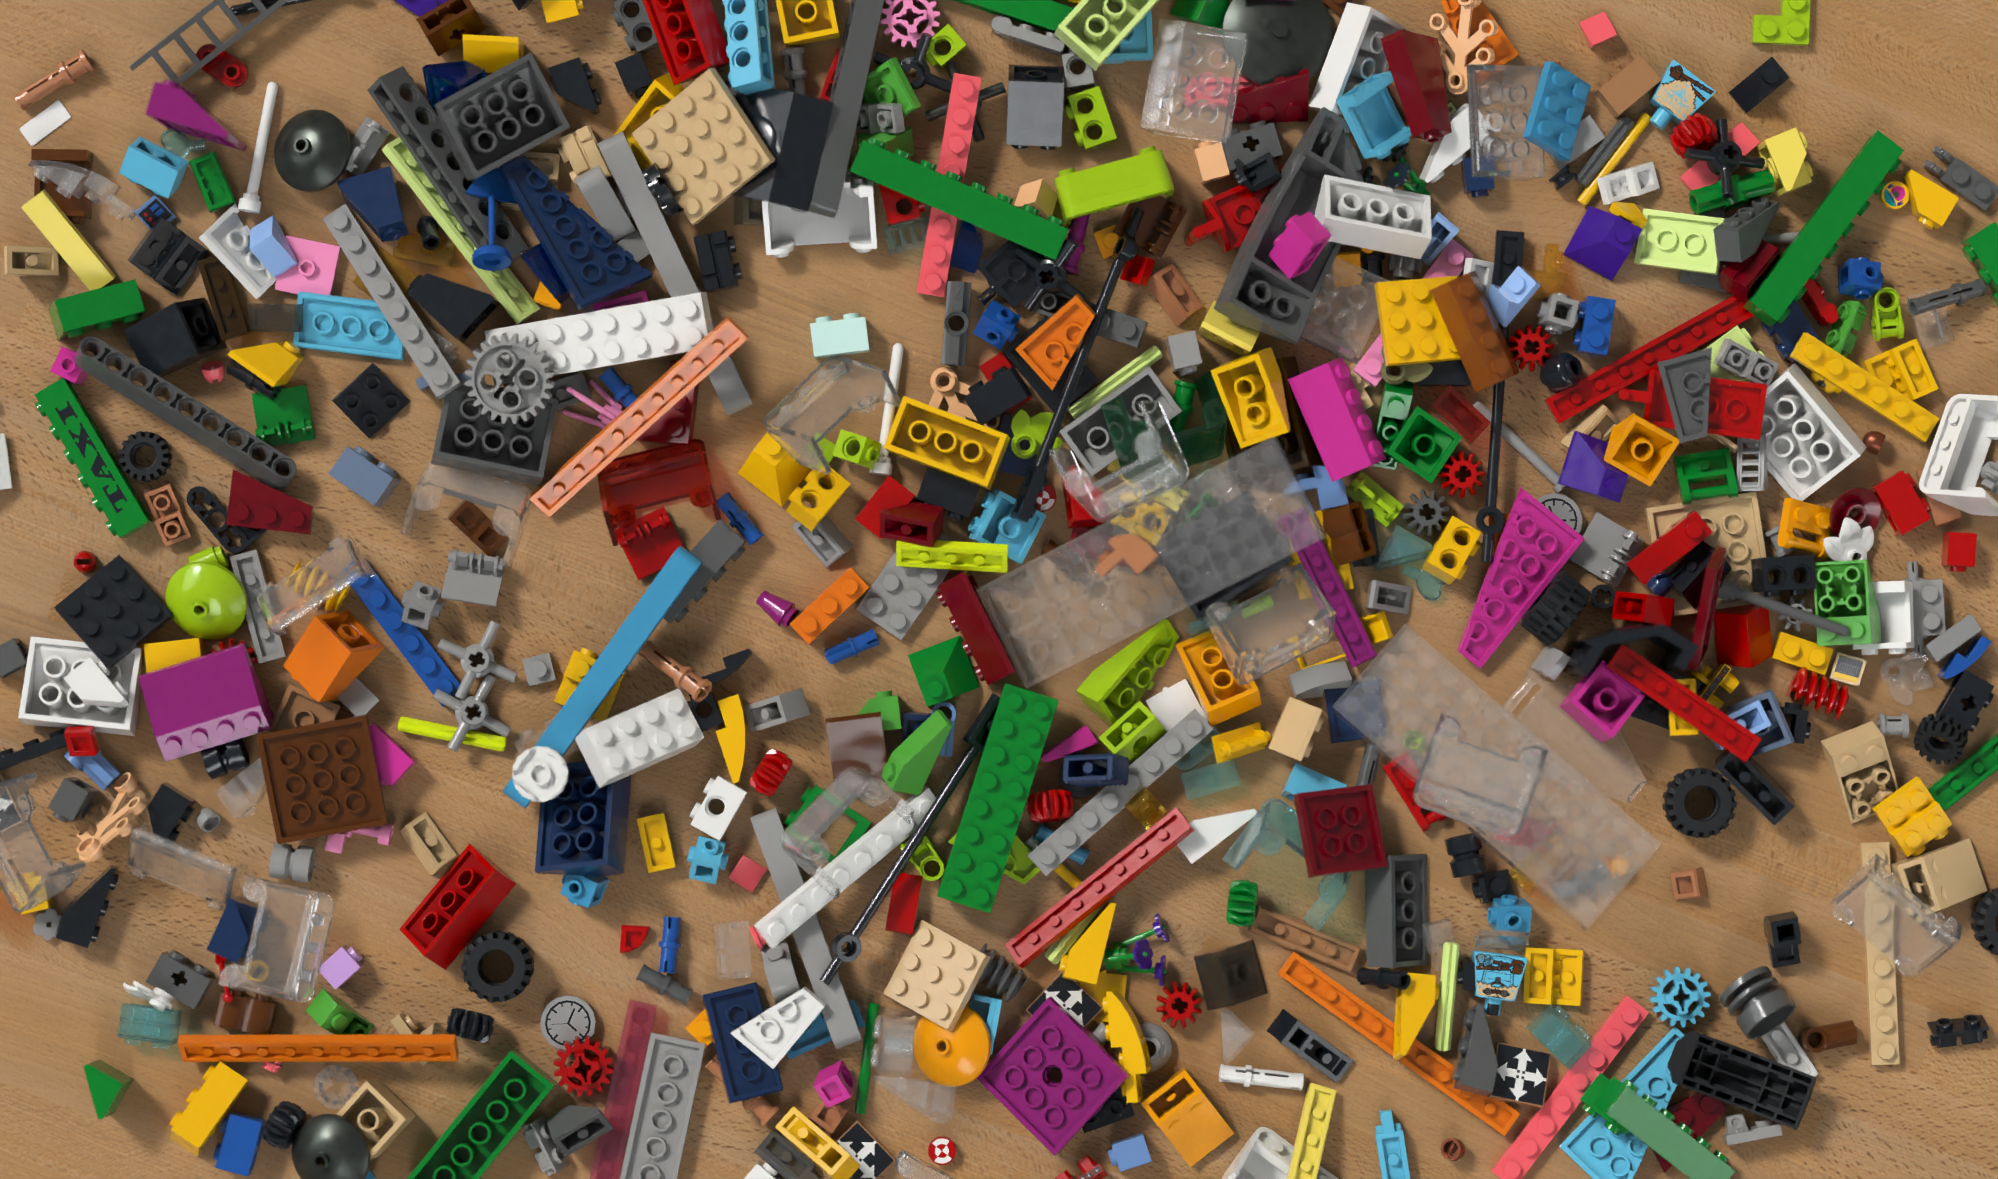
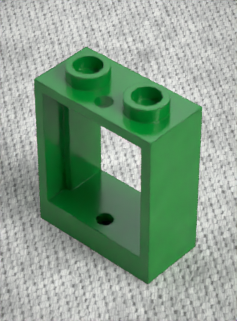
M816 785L814 789L811 787L806 789L800 798L803 805L798 812L792 810L784 822L788 826L785 830L786 833L829 862L833 861L861 838L872 823V821L819 785ZM818 795L858 822L836 856L795 829Z

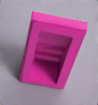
M1083 725L1042 754L1041 758L1044 762H1050L1095 746L1099 742L1089 728Z

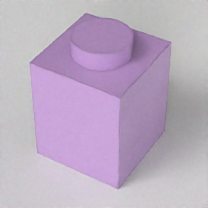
M344 945L317 970L336 990L364 966L361 963L363 957L353 946L348 948Z

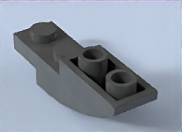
M1058 290L1054 292L1046 291L1033 308V312L1050 318L1071 298ZM1084 300L1089 305V307L1094 311L1096 304H1094L1091 301ZM1107 308L1096 336L1139 349L1148 322Z

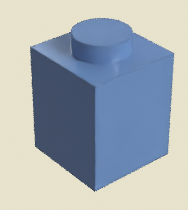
M1142 1132L1111 1142L1112 1149L1108 1150L1112 1166L1118 1165L1120 1172L1152 1162Z

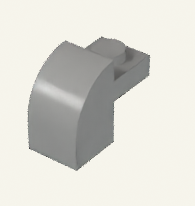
M787 941L779 943L773 949L769 946L761 949L767 980L774 1001L777 1004L802 989L800 980L796 973Z

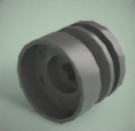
M1766 966L1755 968L1736 979L1725 989L1720 997V1002L1724 1007H1728V1013L1731 1016L1740 1015L1736 1021L1737 1025L1746 1038L1751 1040L1759 1038L1778 1027L1796 1008L1785 990H1776L1779 985L1778 980L1772 977V972Z

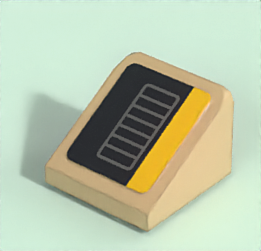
M1837 652L1829 679L1859 687L1867 660Z

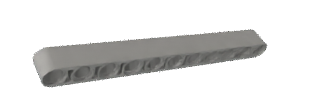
M623 131L599 142L598 146L671 298L700 293L657 201L646 185L647 181ZM711 316L712 325H713V329H714V328H716V325H715V323H714V321H713V319H712V316ZM729 355L708 374L728 416L753 405Z

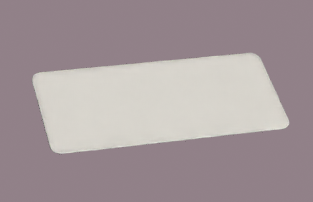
M57 100L23 125L20 131L29 144L33 146L70 119L71 115L63 104Z

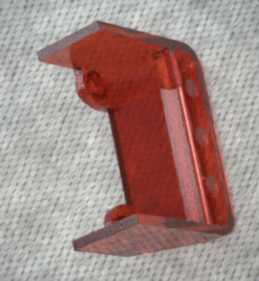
M693 439L692 446L669 444L617 457L597 474L602 511L613 546L619 545L616 528H625L631 525L637 517V509L689 497L691 504L696 507L705 508L712 505L716 521L722 520L704 442L700 439Z

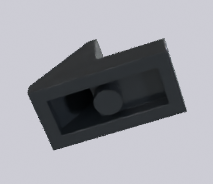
M1770 57L1729 91L1728 94L1746 114L1790 77L1776 60Z

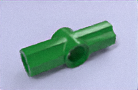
M1767 169L1741 177L1738 174L1732 175L1733 197H1722L1721 180L1713 185L1690 191L1689 204L1691 210L1696 215L1721 208L1725 210L1734 209L1744 205L1748 200L1772 194L1775 191V181L1772 173Z

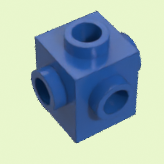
M1866 257L1850 258L1838 267L1839 294L1852 295L1860 300L1868 299L1879 291L1883 285L1884 277L1881 273V262L1870 261Z
M992 300L980 318L973 334L1002 350L1007 341L1012 343L1020 329L1016 325L1021 316Z

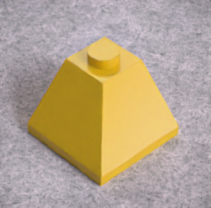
M287 340L285 343L283 341L230 350L228 356L272 387L287 384L305 358L299 353L300 348Z
M770 428L753 449L738 474L782 507L816 463Z

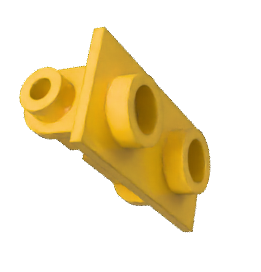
M1260 722L1211 737L1217 764L1265 749V746L1271 741L1270 733L1261 730Z

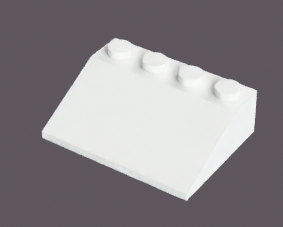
M1796 363L1792 364L1771 381L1766 392L1761 434H1766L1767 469L1791 498L1803 501L1860 457L1867 447ZM1745 443L1748 448H1759V443Z
M31 637L18 718L26 725L67 729V727L94 726L95 732L135 736L139 711L140 681L138 677L141 675L142 648H135L109 670L110 674L107 676L112 684L118 681L128 693L124 698L129 705L125 708L85 705L63 679L89 657L95 664L100 661L84 642Z

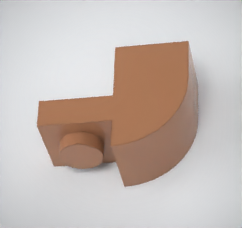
M1134 533L1121 534L1107 541L1115 550L1113 552L1109 549L1096 560L1099 565L1095 570L1101 577H1104L1124 559L1139 575L1159 558L1161 553L1141 535Z

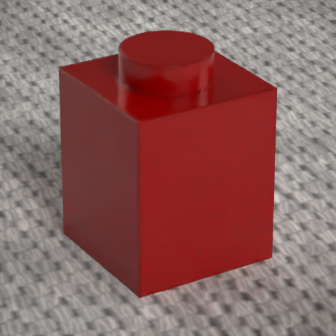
M1944 532L1941 566H1950V572H1966L1967 567H1975L1977 533Z

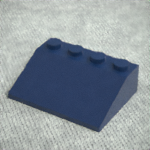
M586 761L566 763L569 770L568 782L563 792L554 799L540 802L535 873L582 876L624 874L631 775L599 788Z

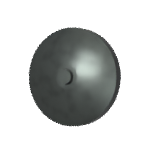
M1233 0L1225 13L1221 29L1223 49L1231 66L1244 79L1259 86L1275 82L1274 79L1281 76L1287 78L1297 75L1300 70L1307 68L1310 79L1324 64L1333 36L1331 19L1321 0Z

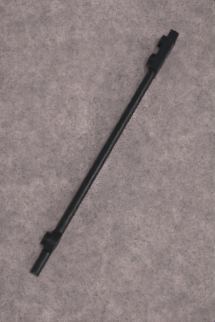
M1134 208L1125 233L1120 236L1113 251L1114 261L1094 310L1096 315L1084 335L1034 466L1029 465L1010 517L1018 521L1028 522L1029 518L1031 519L1037 510V503L1035 502L1038 494L1044 490L1047 484L1046 474L1048 470L1044 468L1124 263L1128 260H1133L1138 251L1135 235L1145 212L1139 208Z
M1496 231L1492 284L1501 287L1518 266L1522 267L1524 232ZM1498 322L1508 344L1509 324L1507 327H1503ZM1505 380L1494 384L1486 501L1485 508L1478 512L1475 519L1477 529L1483 533L1481 562L1492 563L1494 534L1499 532L1504 524V516L1496 508ZM1485 517H1492L1494 525L1487 526L1484 523Z
M992 693L963 738L970 745L851 931L849 933H840L834 938L832 942L834 957L819 979L828 986L843 962L854 961L860 955L862 944L859 938L977 754L979 752L983 754L1001 698L998 695ZM844 942H847L846 948L842 950V945Z

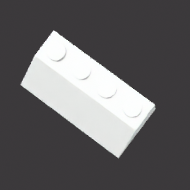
M1347 2L1308 106L1317 111L1325 107L1345 120L1336 99L1370 76L1388 71L1389 65L1381 44V38L1401 29L1403 30L1404 26L1372 7Z
M1324 175L1314 216L1332 235L1328 241L1421 259L1432 240L1431 201L1429 195Z

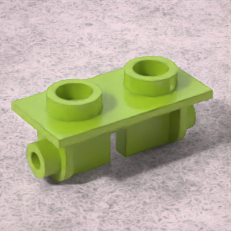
M1363 471L1359 473L1346 489V494L1355 502L1360 501L1364 509L1372 508L1374 518L1385 527L1403 509V505Z

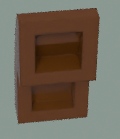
M467 497L447 517L487 556H492L509 538Z

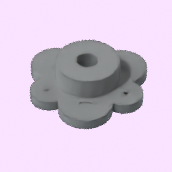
M53 908L46 909L43 914L38 913L35 916L36 923L33 925V932L36 935H42L44 940L52 939V937H55L61 915H57L56 910ZM50 922L51 926H46V923Z

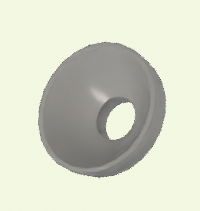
M1142 1022L1139 1024L1145 1040L1152 1041L1156 1046L1155 1053L1150 1057L1151 1072H1155L1164 1067L1170 1059L1172 1053L1171 1038L1165 1029L1158 1024Z

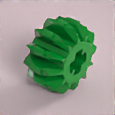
M1234 880L1230 884L1226 913L1228 924L1244 927L1251 926L1254 923L1258 896V886L1256 883L1249 882L1248 880Z

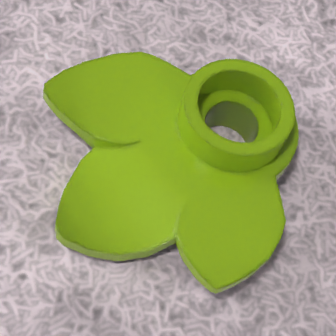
M1022 409L1015 414L1011 422V429L1014 434L1011 441V449L1017 457L1028 459L1035 454L1038 455L1053 417L1051 412L1039 413L1032 418ZM1059 437L1056 438L1050 455L1062 446L1063 440ZM1022 440L1029 441L1030 448L1028 450L1020 448L1019 444Z

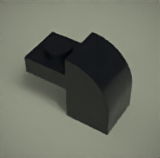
M1790 911L1765 916L1764 933L1768 941L1772 967L1777 968L1801 963L1798 944L1802 942L1797 915Z

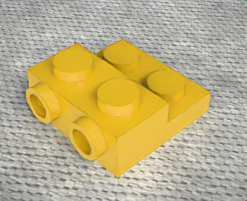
M583 647L580 652L573 651L554 702L564 706L597 660V653ZM627 671L620 677L592 718L599 721L608 719Z
M1917 776L1872 808L1898 850L1907 857L1910 855L1917 856L1924 852L1926 843L1932 839L1938 840L1946 836L1948 833L1947 828L1952 825L1940 804L1933 799L1922 780Z

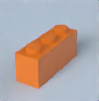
M850 567L797 616L790 625L810 645L863 596L870 587Z

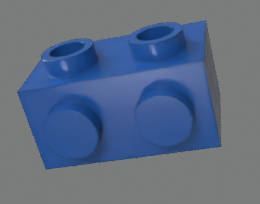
M1587 296L1584 298V302L1580 301L1578 307V318H1581L1580 327L1575 329L1573 345H1576L1575 353L1598 357L1607 355L1616 300Z
M236 1111L230 1113L229 1117L225 1116L221 1126V1133H224L222 1144H217L213 1159L217 1160L215 1168L244 1176L252 1174L263 1135L262 1129L265 1127V1121L267 1120Z

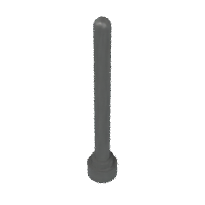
M1728 577L1724 578L1718 594L1720 599L1735 601L1737 598L1840 636H1847L1850 632L1849 627L1742 589L1739 584H1736V580Z

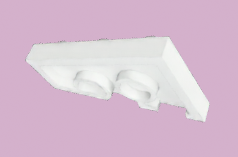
M234 204L199 239L257 299L277 279L272 276L249 249L250 229L247 225L243 226L237 215L240 211L236 204Z
M805 986L733 1030L731 1034L774 1069L827 1004Z

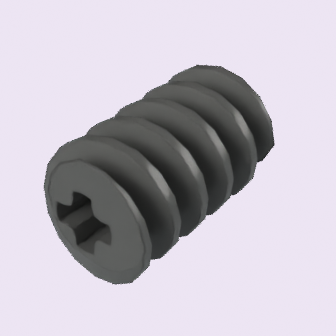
M985 943L980 951L990 956V959L979 982L988 978L987 988L990 989L997 985L996 995H1000L1004 991L1007 992L1005 1001L1008 1002L1016 997L1030 976L1022 980L1023 970L1019 969L1013 973L1014 963L1012 962L1003 966L1005 957L1001 956L995 960L996 950L993 949L986 953L987 943Z

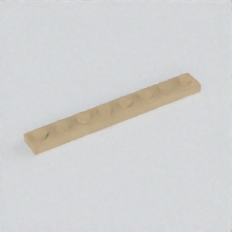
M1888 841L1860 843L1870 1065L1900 1064L1890 844Z

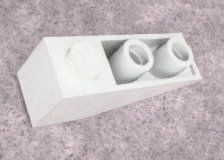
M1463 104L1450 116L1452 133L1442 136L1440 141L1433 144L1419 176L1422 182L1434 183L1445 174L1443 171L1450 164L1453 166L1458 164L1466 157L1465 152L1472 146L1477 148L1487 140L1486 135L1491 129L1472 104Z

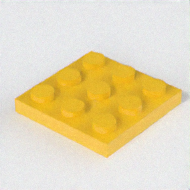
M1457 276L1377 282L1374 285L1386 366L1461 360L1430 291L1458 278Z

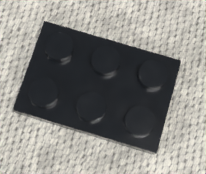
M1045 316L1005 349L1003 353L1054 413L1077 353L1074 352L1055 388L1051 390L1015 350L1048 320ZM1086 364L1070 404L1099 381Z

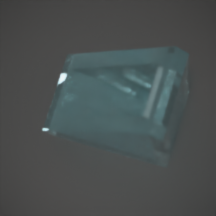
M1396 525L1373 565L1374 570L1378 571L1426 559L1433 550L1432 545Z

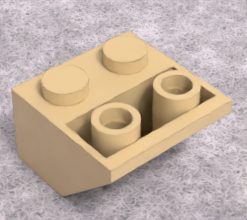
M1288 697L1267 748L1297 761H1302L1303 757L1308 758L1314 745L1310 741L1314 731L1319 732L1325 718L1321 716L1322 709Z

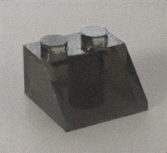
M1254 940L1194 956L1208 1010L1234 1006L1268 993Z

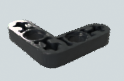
M197 486L192 488L187 494L186 498L189 507L228 552L235 554L244 552L269 531L266 529L254 531L250 527L234 526V528L230 529V532L234 536H242L240 540L241 547H231L232 539L229 535L224 534L223 537L220 535V533L230 527V525H226L228 513L226 508L208 488ZM195 493H205L207 496L204 498V501L208 506H212L215 503L216 507L208 510L204 516L202 512L207 509L202 504H194L196 500ZM216 512H221L225 516V524L220 528H215L211 524V516Z

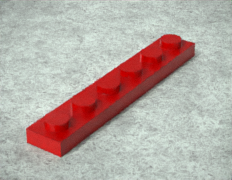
M1623 643L1620 644L1605 666L1743 762L1749 759L1762 740Z

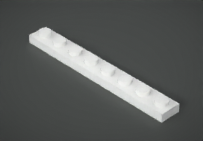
M924 786L920 795L913 794L754 924V927L767 945L773 949L913 834L936 799L930 788Z

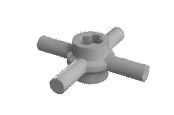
M490 620L480 643L470 645L466 649L442 638L437 648L460 658L462 668L466 672L455 694L456 697L465 700L475 678L485 676L489 672L514 683L518 673L495 663L494 655L489 649L498 632L499 624ZM479 653L483 654L484 664H478L476 668L472 667L474 663L470 661L471 657H477Z
M487 674L475 696L466 697L465 700L462 699L461 701L437 688L432 698L454 709L455 718L459 723L447 748L457 752L468 731L482 726L491 729L505 738L507 737L511 728L488 716V707L484 702L496 681L495 677ZM475 707L477 709L475 713L478 714V717H473L470 720L466 717L468 713L465 712V709Z

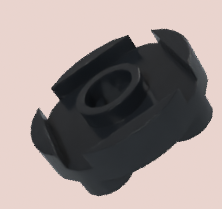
M656 163L646 167L642 171L647 181L646 185L654 197L658 196L661 201L660 205L667 217L670 218L682 212L684 209L681 208L674 198L676 195L669 188L665 177H660Z

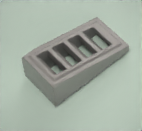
M1761 434L1760 440L1737 437L1736 482L1738 491L1767 490L1766 434ZM1745 443H1759V448H1745ZM1745 454H1759V459H1746ZM1758 465V470L1746 471V466ZM1746 477H1758V482H1746Z

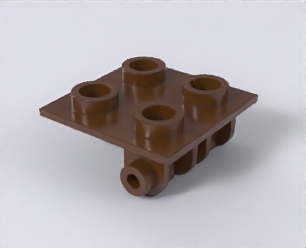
M1161 195L1128 204L1114 233L1119 236L1125 233L1134 208L1145 211L1135 235L1136 244L1138 247L1161 259L1187 210L1183 209V206L1179 203L1171 202Z

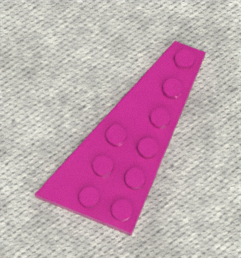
M1521 487L1457 649L1459 653L1480 669L1585 539Z

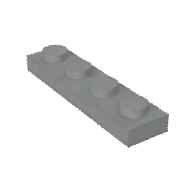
M256 549L231 556L230 560L234 575L240 580L247 594L248 610L246 619L258 663L262 664L287 657L259 551Z

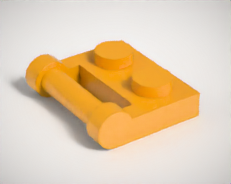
M1785 498L1777 539L1778 545L1787 549L1793 547L1808 551L1822 559L1827 558L1828 555L1824 548L1823 539L1830 537L1831 509L1793 498ZM1793 529L1816 535L1815 542L1795 537L1792 533Z

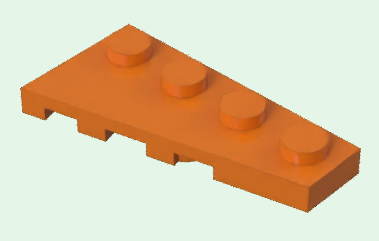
M1441 0L1450 26L1458 36L1461 5L1458 3V0ZM1482 1L1478 7L1473 8L1470 37L1479 30V25L1483 20H1494L1496 22ZM1489 23L1486 25V31L1488 33L1491 31V25ZM1499 25L1496 35L1488 37L1467 55L1466 66L1476 59V52L1480 48H1491L1495 53L1494 61L1491 64L1484 65L1472 76L1473 87L1519 55ZM1486 51L1482 55L1484 61L1488 58Z

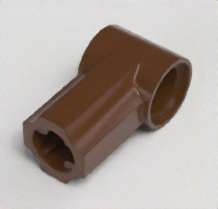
M1853 1020L1817 1027H1806L1800 1031L1798 1042L1802 1049L1819 1053L1828 1049L1857 1044L1858 1035ZM1813 1032H1816L1819 1036V1042L1815 1047H1811L1808 1042L1809 1035Z

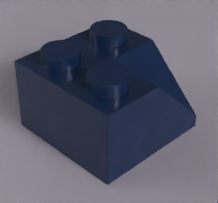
M240 896L230 898L206 950L235 963L243 962L249 957L252 958L259 944L255 942L259 931L263 933L269 923L270 917H267L269 909Z

